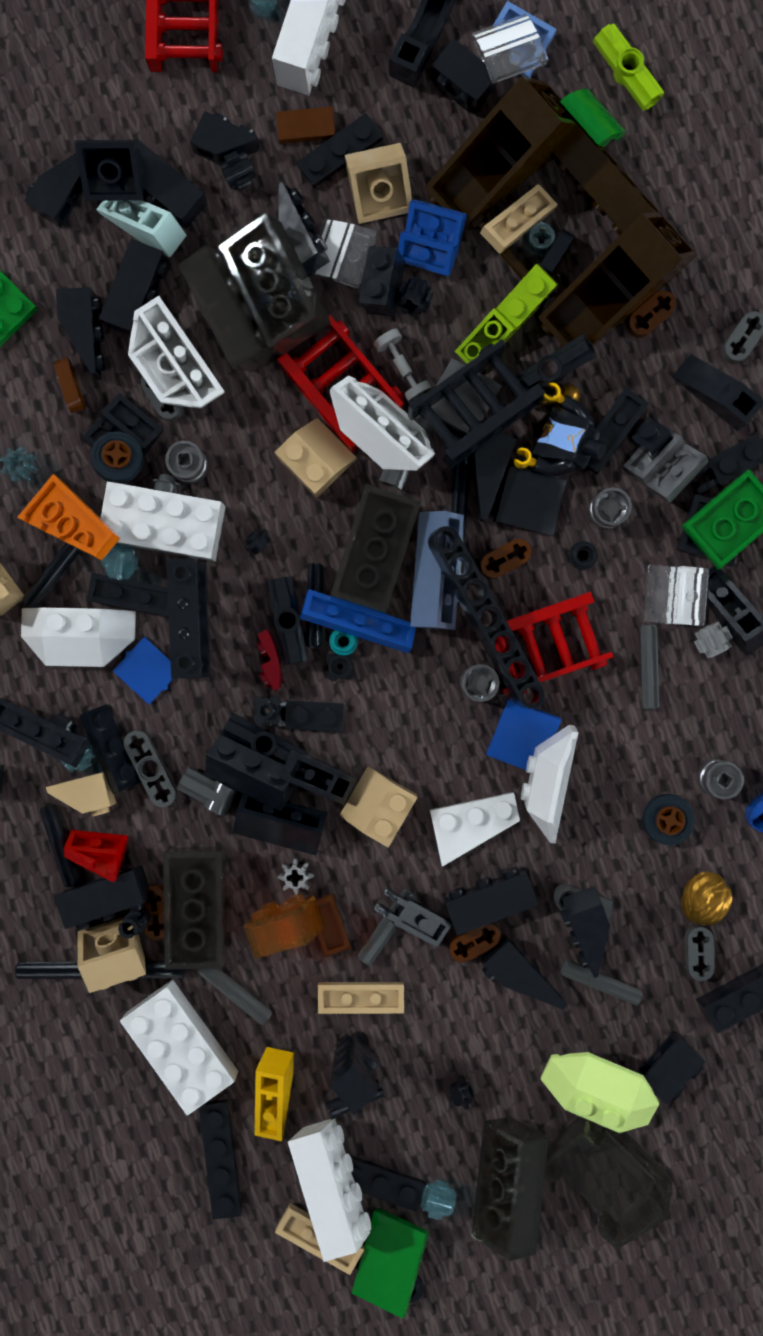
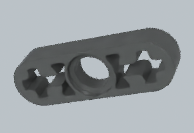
M142 730L130 732L124 739V748L150 800L158 807L171 805L177 798V789L150 735ZM135 735L138 739L143 738L145 740V743L141 745L144 753H147L149 750L152 755L146 756L140 761L137 759V756L142 755L139 748H132L131 746ZM148 760L156 762L159 768L158 773L153 777L147 776L143 771V766ZM163 775L165 781L159 783L164 790H170L171 794L167 796L168 801H165L164 798L158 799L156 795L160 792L158 785L155 784L151 787L149 782L158 780Z

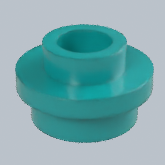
M334 630L330 636L329 644L334 653L347 656L356 650L358 638ZM340 638H348L349 644L346 647H341L338 644Z

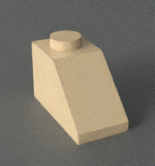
M104 772L46 787L48 794L82 814L92 812V816L110 812V806L116 804L115 796L110 789Z

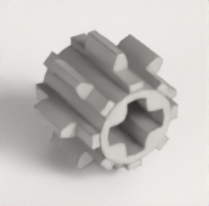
M719 621L695 633L698 640L694 641L699 653H705L707 658L714 657L732 647L729 640L733 637L728 627L721 626Z
M295 857L292 865L285 862L282 864L285 872L279 874L278 879L285 881L284 891L291 888L295 895H297L299 888L302 887L307 890L310 888L307 880L313 878L314 873L307 872L308 861L302 865L299 864L297 857ZM293 870H298V874L303 875L299 882H294V878L289 877Z

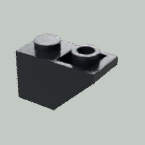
M204 111L190 141L194 154L218 165L225 161V155L235 150L237 154L245 152L246 155L256 153L260 147L257 135L251 128L245 125L238 127L230 123L222 114L214 113L213 115Z

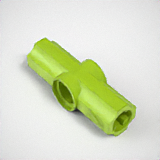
M614 23L608 24L601 29L594 37L593 44L612 68L615 81L626 87L642 111L648 110L663 97L664 91L644 65L643 54L638 49L630 46ZM623 65H631L634 70H627Z

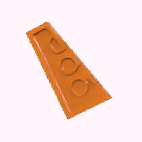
M54 474L17 517L101 561L120 540V537Z

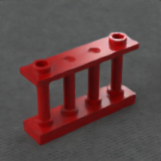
M146 0L145 60L150 72H162V61H166L167 58H208L212 73H218V62H223L222 43H218L219 0ZM167 1L209 2V17H166V14H163V5H167ZM167 30H209V46L166 45L165 42H162V33H167Z
M330 315L326 319L327 327L331 330L299 358L295 356L291 359L285 353L277 360L281 369L353 453L359 447L340 430L332 400L328 403L322 396L325 392L324 388L357 361L367 373L359 382L370 386L376 384L402 410H404L403 400L405 397L395 385L392 388L388 385L348 337L350 331L341 320L336 322ZM339 340L349 353L317 380L313 378L310 381L303 373L306 371L305 367Z
M591 592L507 621L512 631L517 630L518 635H522L533 670L540 683L590 666L591 670L608 665L607 659L614 657L612 652L601 654L586 613V611H589L587 605L594 603ZM571 611L572 616H576L590 656L589 659L575 664L559 622L562 620L560 614ZM543 620L545 626H549L563 668L549 673L546 672L532 632L534 630L533 624ZM499 636L495 641V648L497 651L502 652L506 647V642L503 637ZM512 663L509 667V673L515 678L517 673ZM506 688L500 689L502 695L509 694Z

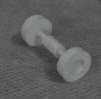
M396 328L381 335L374 341L373 345L378 352L385 351L388 348L394 356L393 362L402 377H406L412 386L404 394L406 401L410 403L413 397L421 392L427 393L432 389V386L428 380L419 384L415 382L411 375L413 373L403 354L399 355L394 346L402 338V335Z

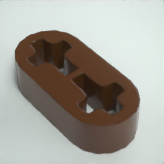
M663 290L649 298L628 319L627 330L636 338H644L649 335L675 310L677 303L674 295L669 291ZM658 300L660 302L666 300L668 302L666 309L663 308L655 313L653 310L658 305ZM648 315L650 319L645 324L646 330L643 327L637 329L635 327L637 323L635 318L642 320Z
M69 357L54 361L55 371L69 411L75 413L86 409Z
M515 539L483 557L480 562L481 572L485 577L495 579L516 569L530 559L532 554L531 546L523 539ZM514 545H517L519 548L524 547L526 550L523 553L524 559L522 560L518 556L509 560L507 555L514 551ZM489 558H492L493 561L501 558L504 559L505 563L498 567V573H495L493 570L487 571L486 566L489 564Z
M153 884L149 886L151 893L155 891L156 895H160L161 900L156 903L157 910H154V902L152 900L144 903L145 908L150 911L152 916L151 922L147 923L148 925L144 932L148 938L160 940L170 932L172 927L169 895L163 886ZM156 914L158 915L159 924H164L165 926L160 930V933H157L156 929L151 928V925L156 920Z
M490 923L464 934L456 935L449 943L450 954L458 962L470 961L495 947L500 941V931L495 923ZM483 928H487L488 931H495L492 933L493 939L491 941H487L486 938L476 941L477 938L483 935ZM461 941L462 944L466 945L473 941L474 944L467 947V954L463 955L461 952H455L458 948V942Z

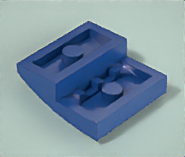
M416 199L411 200L406 229L400 234L398 251L405 259V264L449 276L458 253L467 214Z
M508 698L499 717L486 755L526 770L529 755L534 756L535 747L557 733L561 718L539 709L521 708L514 703L513 699Z

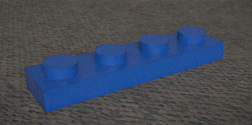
M310 589L306 593L300 615L302 620L405 653H409L412 649L416 627H410L411 622Z

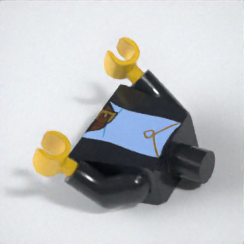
M549 383V386L557 391V395L549 397L545 394L544 399L549 403L558 402L559 407L554 405L533 450L532 456L534 458L531 457V452L527 448H519L517 453L524 455L527 460L521 462L515 459L514 464L519 469L531 466L534 471L551 477H557L571 473L574 469L583 470L586 468L590 457L602 459L606 453L607 445L605 442L598 440L600 432L594 427V419L585 406L569 395L563 396L560 394L561 389L556 383Z

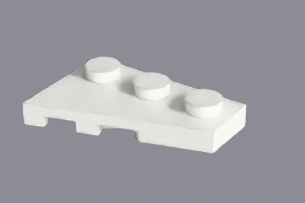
M514 792L430 810L442 867L520 821Z

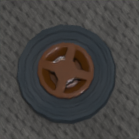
M119 431L109 432L100 436L94 443L91 451L92 467L96 474L106 482L122 484L133 480L141 471L144 462L143 452L137 440L129 434Z
M662 794L648 802L643 810L642 822L644 830L651 839L659 844L671 846L682 843L690 836L694 830L695 817L693 809L686 800L678 795Z

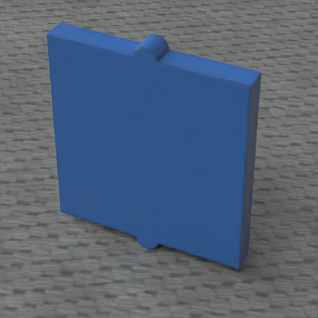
M146 637L131 651H127L126 657L113 670L118 677L149 705L163 690H168V684L173 680L171 679L170 659Z

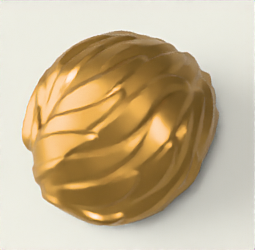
M712 872L698 873L687 882L683 891L681 908L684 916L695 924L714 925L720 922L728 913L732 903V892L719 874Z

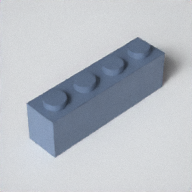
M449 511L419 512L410 627L455 630L458 599L429 549L428 538L438 528L450 526L458 532L462 539L464 515ZM440 533L437 538L440 547L447 549L450 545L449 537L444 533ZM455 559L452 562V569L458 575L460 574V560Z

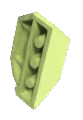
M589 1052L569 1053L561 1056L559 1054L551 1055L541 1075L542 1082L564 1110L618 1133L648 1125L659 1106L660 1100L655 1096L643 1075Z

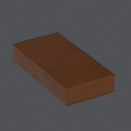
M333 106L276 112L279 144L328 140L335 135Z
M331 893L306 902L324 958L351 949L352 946L334 894Z

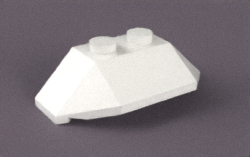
M160 296L134 311L128 356L161 404L201 409L225 393Z
M347 376L331 387L330 395L340 430L382 469L417 471L433 458L435 452L430 446L425 430L415 420L411 421L408 414L383 391L366 383L357 382L351 376Z
M22 608L21 637L45 666L105 667L135 640L136 611L88 608Z
M568 725L535 747L534 756L529 755L526 772L530 773L528 783H523L521 800H524L528 813L548 841L555 844L578 738V731L574 725Z

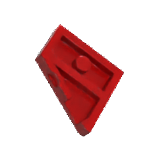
M71 830L64 847V857L111 882H115L128 846V835Z

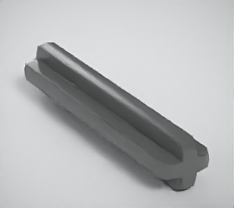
M643 625L640 627L643 709L659 708L658 628L656 625Z
M407 889L402 890L400 893L403 897L406 895L415 901L417 900L415 894ZM394 902L390 909L395 912L399 904ZM384 917L358 953L357 957L364 964L371 965L395 932L397 926Z
M565 960L562 964L560 973L564 977L634 1005H639L643 992L636 987L599 973L598 977L594 978L589 968L584 969L583 966L569 960Z
M211 961L206 962L200 969V976L260 1025H264L272 1015L271 1010Z

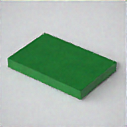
M749 469L680 526L717 570L724 567L763 533V485Z
M380 1208L374 1210L370 1234L365 1242L352 1294L403 1319L408 1311L429 1231Z

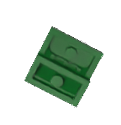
M589 89L574 91L560 101L598 146L605 147L612 139L618 141L626 133L624 128Z

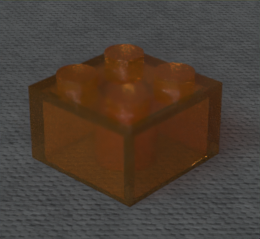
M303 894L288 898L287 903L282 905L272 902L262 906L261 910L251 915L252 919L244 925L255 959L309 944L325 928L314 895L304 898Z

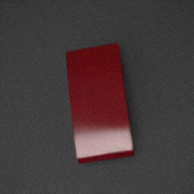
M267 629L257 634L260 641L256 644L264 658L269 656L270 661L261 665L263 672L260 673V676L267 688L272 687L274 691L282 688V666L275 640L270 630Z

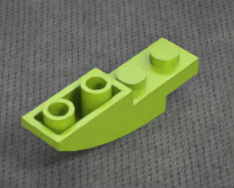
M536 264L498 307L493 308L455 352L468 364L479 356L481 349L489 343L494 345L501 339L506 343L540 308V304L559 284L539 264Z

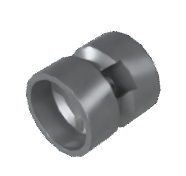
M179 441L170 446L166 453L165 462L167 468L179 481L185 484H195L205 478L208 472V460L196 444L190 441Z
M619 488L604 489L589 504L588 515L590 521L599 529L608 530L615 528L629 517L632 509L631 499L625 491Z
M477 664L470 666L461 675V691L467 698L473 701H488L499 690L500 681L498 674L488 665Z
M710 759L699 767L697 783L699 788L706 794L720 799H731L742 790L744 776L735 764L719 759Z

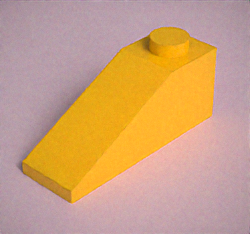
M266 1047L258 1064L255 1078V1136L281 1142L283 1140L293 1079V1052Z

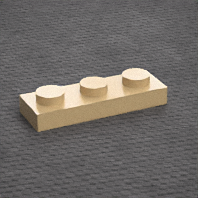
M538 184L486 224L480 234L501 254L551 214L558 204Z
M318 982V1014L404 1013V982Z
M289 1203L276 1227L275 1233L323 1260L309 1213ZM362 1244L357 1253L326 1262L351 1275L364 1251V1245Z

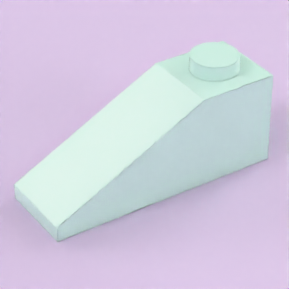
M143 200L102 201L96 209L99 214L144 244L162 250L168 257L172 256L187 236L171 212Z

